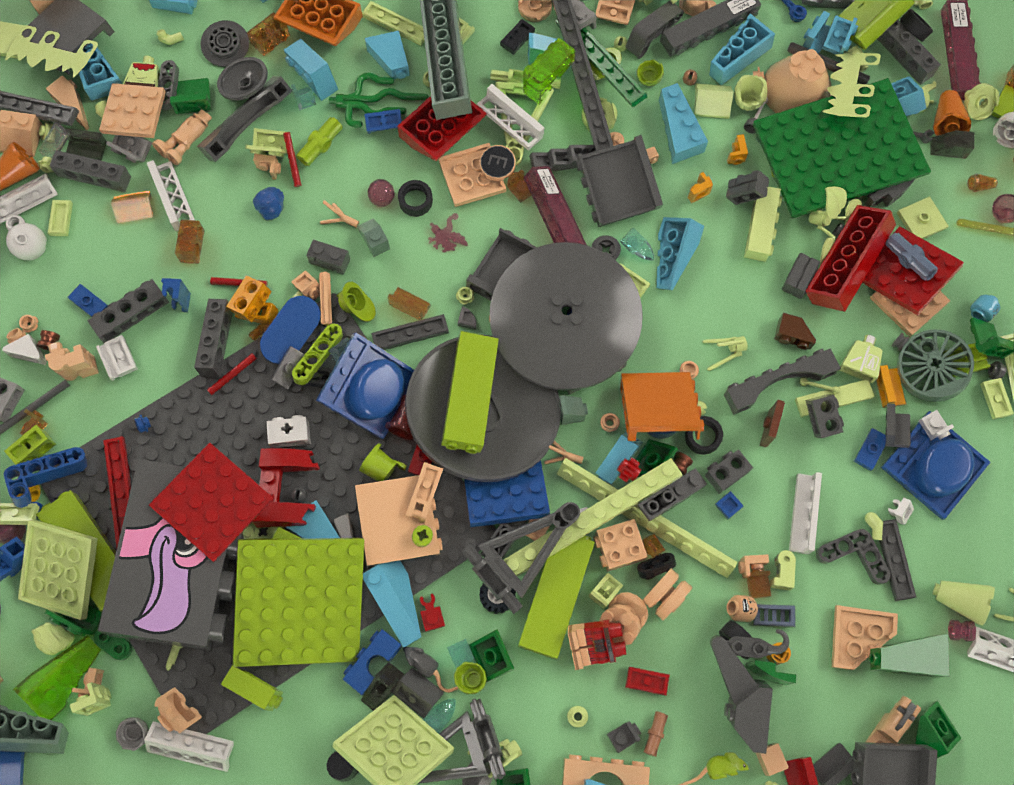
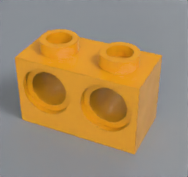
M246 275L226 307L236 316L252 323L272 291L264 283Z

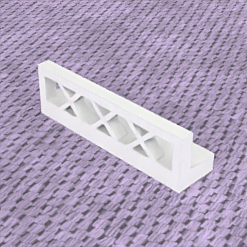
M493 84L487 88V95L477 103V106L529 151L543 138L545 127ZM490 101L494 105V109L486 108L484 104ZM497 113H504L507 119H499ZM510 124H517L520 130H512ZM523 135H530L534 139L528 143L523 139Z
M154 160L147 162L174 230L178 231L196 224L172 162L170 161L159 166L155 164ZM170 168L171 173L168 178L161 176V171ZM170 183L177 185L174 193L167 191ZM176 198L183 200L180 208L173 206ZM182 213L189 215V220L180 223L179 218Z
M47 173L0 196V224L5 222L9 216L19 215L58 195Z
M816 472L812 476L799 473L796 475L789 551L810 554L815 551L822 473Z
M974 626L972 629L973 642L967 650L968 657L1014 672V639Z
M154 721L144 739L146 750L149 753L228 772L230 767L229 757L234 747V741L187 729L181 733L175 730L169 732L161 723Z

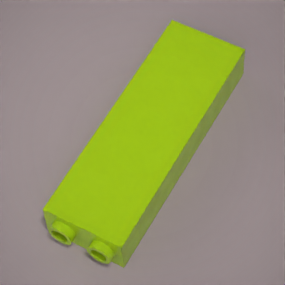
M464 331L460 332L441 446H446L450 450L462 449L471 454L481 452L484 446L499 338Z
M71 490L60 494L53 503L44 505L36 515L41 522L98 538L90 596L99 610L103 611L116 550L79 496Z
M585 535L547 558L518 647L555 660L558 659L595 544L594 541H591V537Z

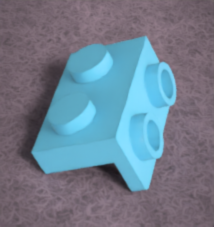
M823 11L820 17L816 16L812 23L813 28H808L803 37L806 39L803 47L820 53L830 26L826 25L830 13Z
M835 15L822 49L833 54H843L844 50L848 51L852 43L849 40L850 36H854L858 25H855L857 18L854 17L853 21H849Z

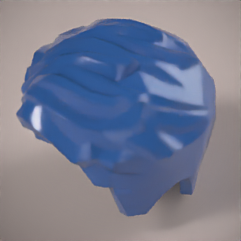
M267 187L259 191L254 197V207L265 220L279 217L284 208L283 192L276 187Z

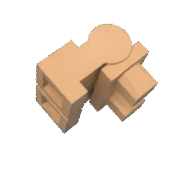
M60 342L48 345L50 353L45 355L48 366L65 380L73 381L78 376L86 378L99 373L95 356L81 344L74 346L73 352L63 348Z

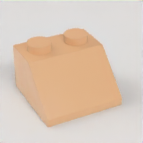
M0 110V152L3 153L9 144L16 142L27 151L26 154L29 157H34L41 137L39 135L40 125H43L38 117L34 114Z

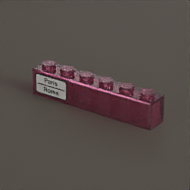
M947 0L940 11L951 90L957 91L961 100H965V93L976 85L981 84L979 82L980 70L976 62L977 52H975L974 48L975 38L972 34L973 23L970 21L971 9L968 7L967 0Z
M532 167L523 178L553 242L587 245L550 167Z

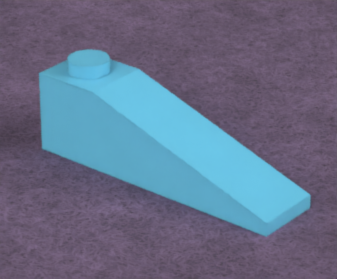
M910 76L892 83L906 116L917 114L927 109L923 89Z
M663 217L658 234V240L660 241V250H658L660 265L657 267L656 288L664 290L674 289L700 243L704 225L691 218Z
M401 561L378 564L363 573L364 582L402 646L405 648L420 639L422 636L409 575Z

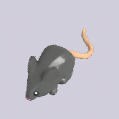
M417 647L403 648L409 665L413 666L420 674L427 678L434 675L439 689L448 693L458 690L457 686L450 689L442 686L440 674L437 670L438 662L426 654L423 649Z

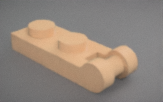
M424 462L405 515L406 517H415L425 523L443 468ZM416 503L424 506L422 511L414 509Z

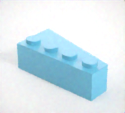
M750 13L744 24L740 25L735 35L731 36L726 46H723L711 61L709 75L720 85H723L770 50L773 46L775 33Z
M89 43L83 49V52H90L93 49V44ZM98 48L95 49L85 67L79 72L84 90L91 101L108 96L112 83L122 84Z
M678 83L661 89L659 104L665 124V133L669 142L668 147L672 156V164L704 153L708 140Z

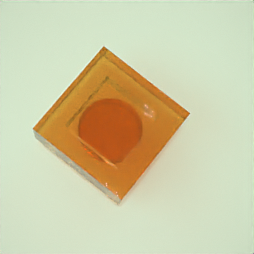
M655 534L642 540L646 553L651 555L652 558L665 551Z

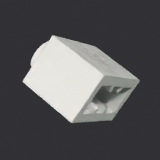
M295 415L291 419L277 417L273 418L272 421H267L268 445L271 448L311 444L309 421L306 417Z

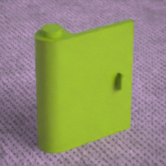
M855 0L839 17L849 21H853L854 17L857 18L855 25H858L855 35L850 36V40L863 50H866L910 9L915 2L914 0Z

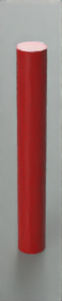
M285 132L283 136L294 187H299L302 185L290 132Z
M211 277L210 283L213 285L240 286L244 279ZM258 280L264 283L266 286L268 285L267 281Z
M251 353L209 387L207 391L213 395L257 358Z

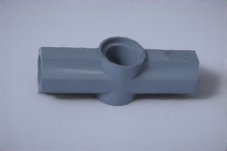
M899 233L892 234L886 241V246L898 256L902 266L907 269L911 268L923 280L928 281L937 273L938 268L925 257L924 251L920 246L910 244Z

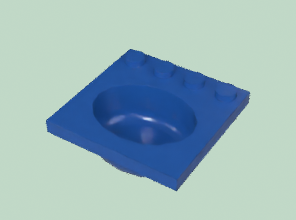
M355 332L352 334L316 401L382 440L385 438L406 398L409 381L414 369Z
M928 411L923 417L927 416L932 412ZM918 422L910 432V447H897L881 468L943 520L950 514L991 462L952 429L949 430L950 435L940 440L936 437L931 440Z

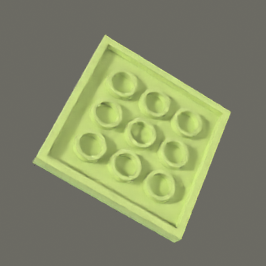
M29 520L18 600L79 620L87 619L98 538L41 521Z
M395 695L333 742V748L372 785H417L454 751V747Z

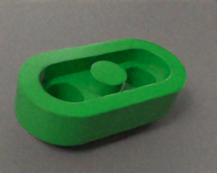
M98 630L95 632V644L112 658L125 660L131 655L132 645L128 640L107 635L106 640L102 641L101 637L104 633ZM121 645L122 651L118 653L117 648Z

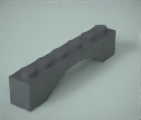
M273 76L257 94L244 102L197 147L208 160L216 162L230 149L238 136L252 122L280 103L292 92V89L281 76Z
M831 348L825 351L819 349L810 357L802 356L796 359L795 363L790 364L787 362L780 365L777 370L769 369L764 371L762 376L757 378L751 376L745 379L744 383L729 385L724 393V397L733 415L750 409L759 394L777 381L797 377L820 381L835 375L841 368Z

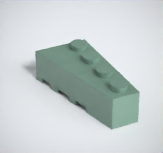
M0 705V751L64 754L69 734L64 724L39 716L34 717L26 712L14 711Z

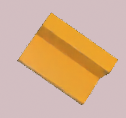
M888 365L880 366L876 382L882 407H887V404H895V406L905 405L906 401L897 368L888 369Z

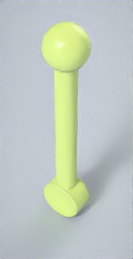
M806 378L800 379V385L802 386L810 385L830 390L835 394L840 392V388L837 386L830 387L810 382Z

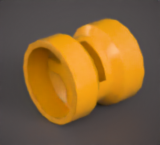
M782 642L775 643L773 646H780ZM788 647L781 654H771L766 657L769 662L779 665L790 659L791 650Z

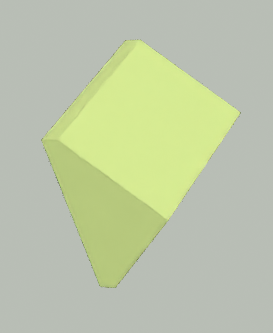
M696 83L694 115L729 119L734 93L731 86Z

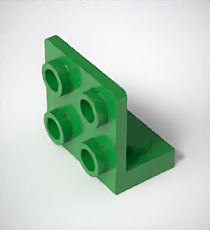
M208 78L178 81L176 96L170 97V103L176 114L211 110L210 82Z
M974 317L970 319V329L974 334L975 346L979 353L998 359L1014 354V342L999 337L994 324Z
M88 605L87 619L83 620L48 609L45 611V614L50 616L48 620L57 625L61 624L67 627L66 630L71 633L85 637L86 634L94 636L100 624L102 611Z

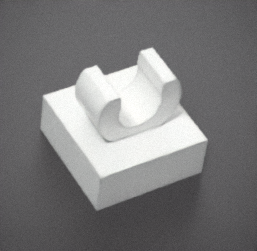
M903 498L901 502L894 499L893 504L898 506V508L895 510L888 508L889 514L895 516L898 523L905 525L914 510L912 502L906 498Z

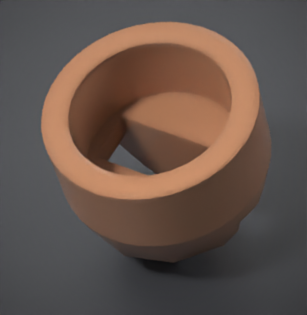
M689 69L684 73L683 82L686 85H694L698 78L696 71Z

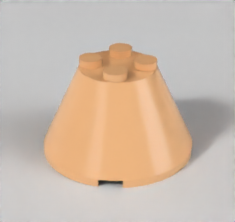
M813 49L799 51L774 63L764 75L768 91V102L766 104L775 113L832 96L827 90L832 85L825 63Z

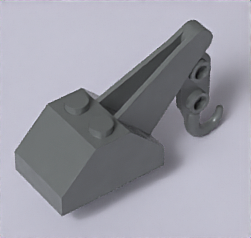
M776 629V633L783 637V643L780 646H773L760 638L733 636L729 640H725L723 637L715 635L710 640V645L730 696L728 703H725L724 715L727 716L734 729L755 753L766 754L773 689L764 680L753 679L737 656L762 658L771 654L785 652L789 647V637L786 632L780 629Z

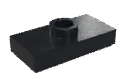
M521 19L502 39L500 46L514 55L529 39V33L535 32V27Z

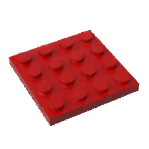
M899 226L894 233L902 235L910 244L920 246L924 251L925 257L938 268L937 273L930 280H923L911 268L903 267L898 256L885 243L862 283L918 316L963 267L964 262Z
M209 443L149 504V507L214 563L273 500V497L214 445Z

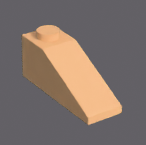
M62 75L49 85L46 90L58 104L76 107L79 113L75 120L88 130L89 125L83 104L76 90L78 87L71 79L67 80Z

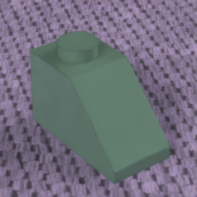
M374 219L357 226L373 257L390 250L386 235Z
M564 395L559 397L561 425L585 420L588 410L586 403L582 402L581 397Z

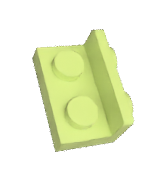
M91 682L87 684L90 696L89 694L80 696L76 699L77 702L70 704L72 713L88 716L111 706V693L107 687L105 688L103 685Z

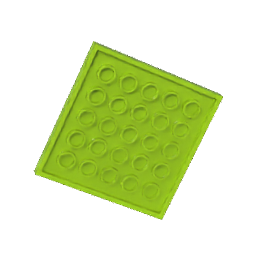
M364 538L237 539L232 665L235 667L356 662L360 649Z

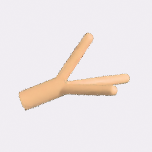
M325 200L323 201L324 205L341 218L320 221V224L345 222L357 228L359 221L345 215L335 203L331 205Z
M554 440V446L550 445L549 449L563 456L544 461V464H550L567 458L572 462L582 464L583 457L567 452Z

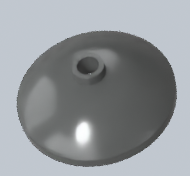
M255 57L238 59L221 72L217 81V88L220 94L228 100L248 99L257 94L264 86L268 77L267 67L262 60Z

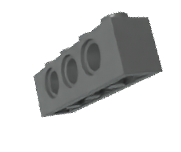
M899 20L892 24L877 39L920 85L933 77L941 65Z
M58 150L55 151L49 165L58 177L126 192L131 179V175L125 166Z
M151 279L143 282L134 291L126 293L117 302H112L103 311L95 313L87 321L100 340L105 343L168 304L169 301L163 296L162 291L154 280ZM144 297H147L144 302H141ZM131 307L130 311L125 312L127 308ZM115 318L113 322L108 323L110 319Z
M208 298L194 366L201 377L220 378L232 318V312L226 307L229 303L227 299Z

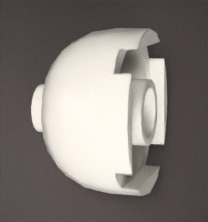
M1014 112L1001 116L993 128V136L995 135L998 138L997 142L1008 148H1014Z
M19 223L8 231L6 245L9 251L18 259L35 260L45 252L47 239L44 232L37 226L29 223Z

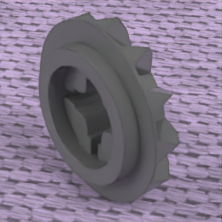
M600 236L592 243V247L600 251L603 250L602 247H610L609 253H604L615 260L620 255L621 246L617 239L612 236Z

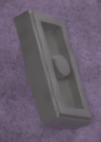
M289 346L271 380L289 389L293 382L292 371L305 354Z

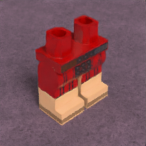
M608 619L603 620V622L596 621L568 625L567 633L575 670L583 669L584 666L593 664L616 662V657L627 655L625 641L616 643L613 641V638L623 636L621 623H610Z

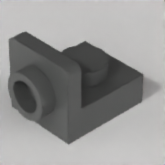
M630 721L607 734L617 753L641 740L639 728L635 723L631 724Z

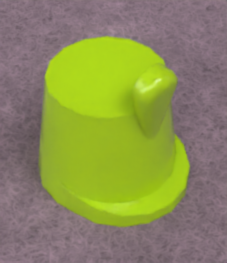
M380 443L372 449L359 469L360 472L377 482L386 481L396 466L403 471L407 468L404 463L391 459L380 449Z

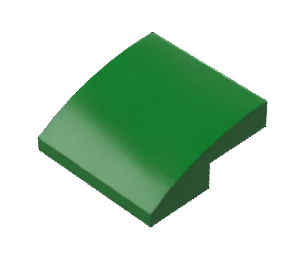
M759 660L746 663V668L765 680L781 685L796 683V674L775 672L776 663Z

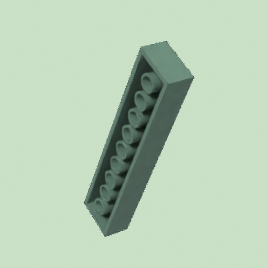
M420 0L431 100L436 120L472 113L457 0Z

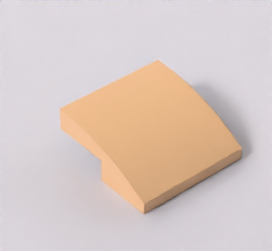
M599 0L595 13L596 17L628 25L635 0Z

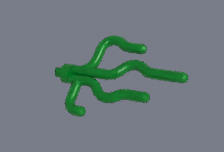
M368 72L358 76L353 93L348 95L336 94V97H329V104H336V108H346V123L350 127L361 128L363 126L362 121L352 119L353 108H359L365 114L400 109L401 115H404L407 110L403 107H384L380 110H372L365 103L378 102L387 95H392L402 100L426 101L429 96L425 93H403L393 88L383 89L373 96L361 95L362 84L365 80H372L378 84L391 85L394 83V79L391 77H380Z

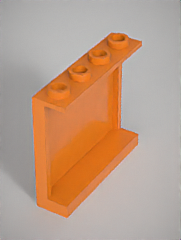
M690 372L621 373L620 390L628 441H636L637 432L695 431L696 440L700 439V433L704 431V421L700 420L701 407L697 406L698 393L694 392L695 380L691 379Z

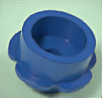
M139 415L138 418L134 419L140 433L146 431L147 433L148 428L151 427L147 416L142 417V415Z

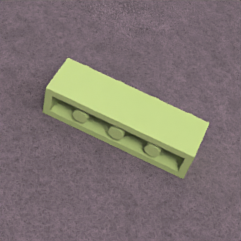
M767 187V197L754 200L744 258L766 262L767 258L773 254L774 245L771 244L772 239H775L777 229L774 226L775 223H778L780 215L777 212V208L782 203L781 189Z

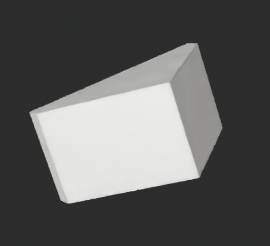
M29 334L4 346L2 349L3 352L13 358L43 365L47 363L41 349L37 346L36 340Z

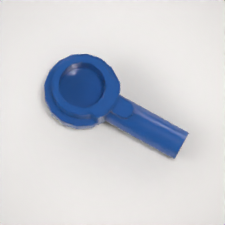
M781 0L788 7L792 21L800 22L804 20L807 10L803 6L795 5L791 0Z

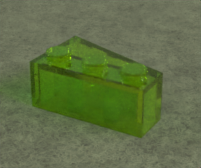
M560 38L555 42H551L547 49L540 53L531 65H527L523 70V93L540 105L543 101L541 99L542 95L546 90H552L553 86L551 84L557 77L561 78L575 61V49Z

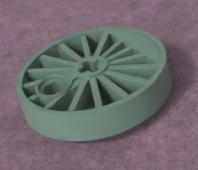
M926 330L914 335L905 343L898 356L897 370L902 385L912 395L922 400L940 402L952 399L966 389L973 375L974 359L969 346L959 336L945 330ZM937 336L945 338L940 351L937 347ZM920 339L921 342L918 346L915 341ZM948 340L955 342L956 344L942 356ZM911 346L918 355L906 351V349ZM929 346L932 351L925 352L922 347ZM959 346L964 351L959 354L948 357ZM905 356L919 362H902V357ZM966 356L968 362H952ZM902 367H917L918 369L904 374ZM953 368H969V373L967 374ZM924 372L912 384L907 380L911 376ZM951 374L961 377V379L956 380ZM928 375L922 391L915 388ZM933 377V389L926 391ZM938 378H939V380H940V382H941V384H942V386H939V387H938Z

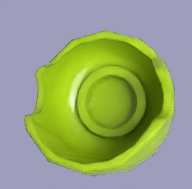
M655 59L644 61L637 69L638 80L645 86L657 85L664 75L662 63H658Z
M463 662L456 668L454 674L455 684L463 693L477 694L485 687L487 681L486 671L477 663Z

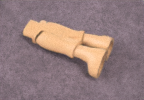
M200 110L197 114L194 113L171 134L167 141L164 142L156 139L152 145L162 157L168 158L174 165H179L183 154L203 134L212 117L205 111Z

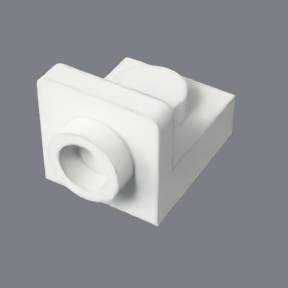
M937 410L918 420L931 440L936 437L940 440L950 435L949 430L954 428L953 424L947 426Z

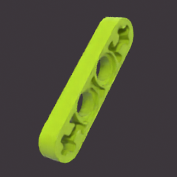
M328 325L294 367L292 377L296 384H307L341 341L343 332L340 325ZM327 344L328 348L326 350H319L318 346ZM309 358H316L318 360L315 364L307 363Z

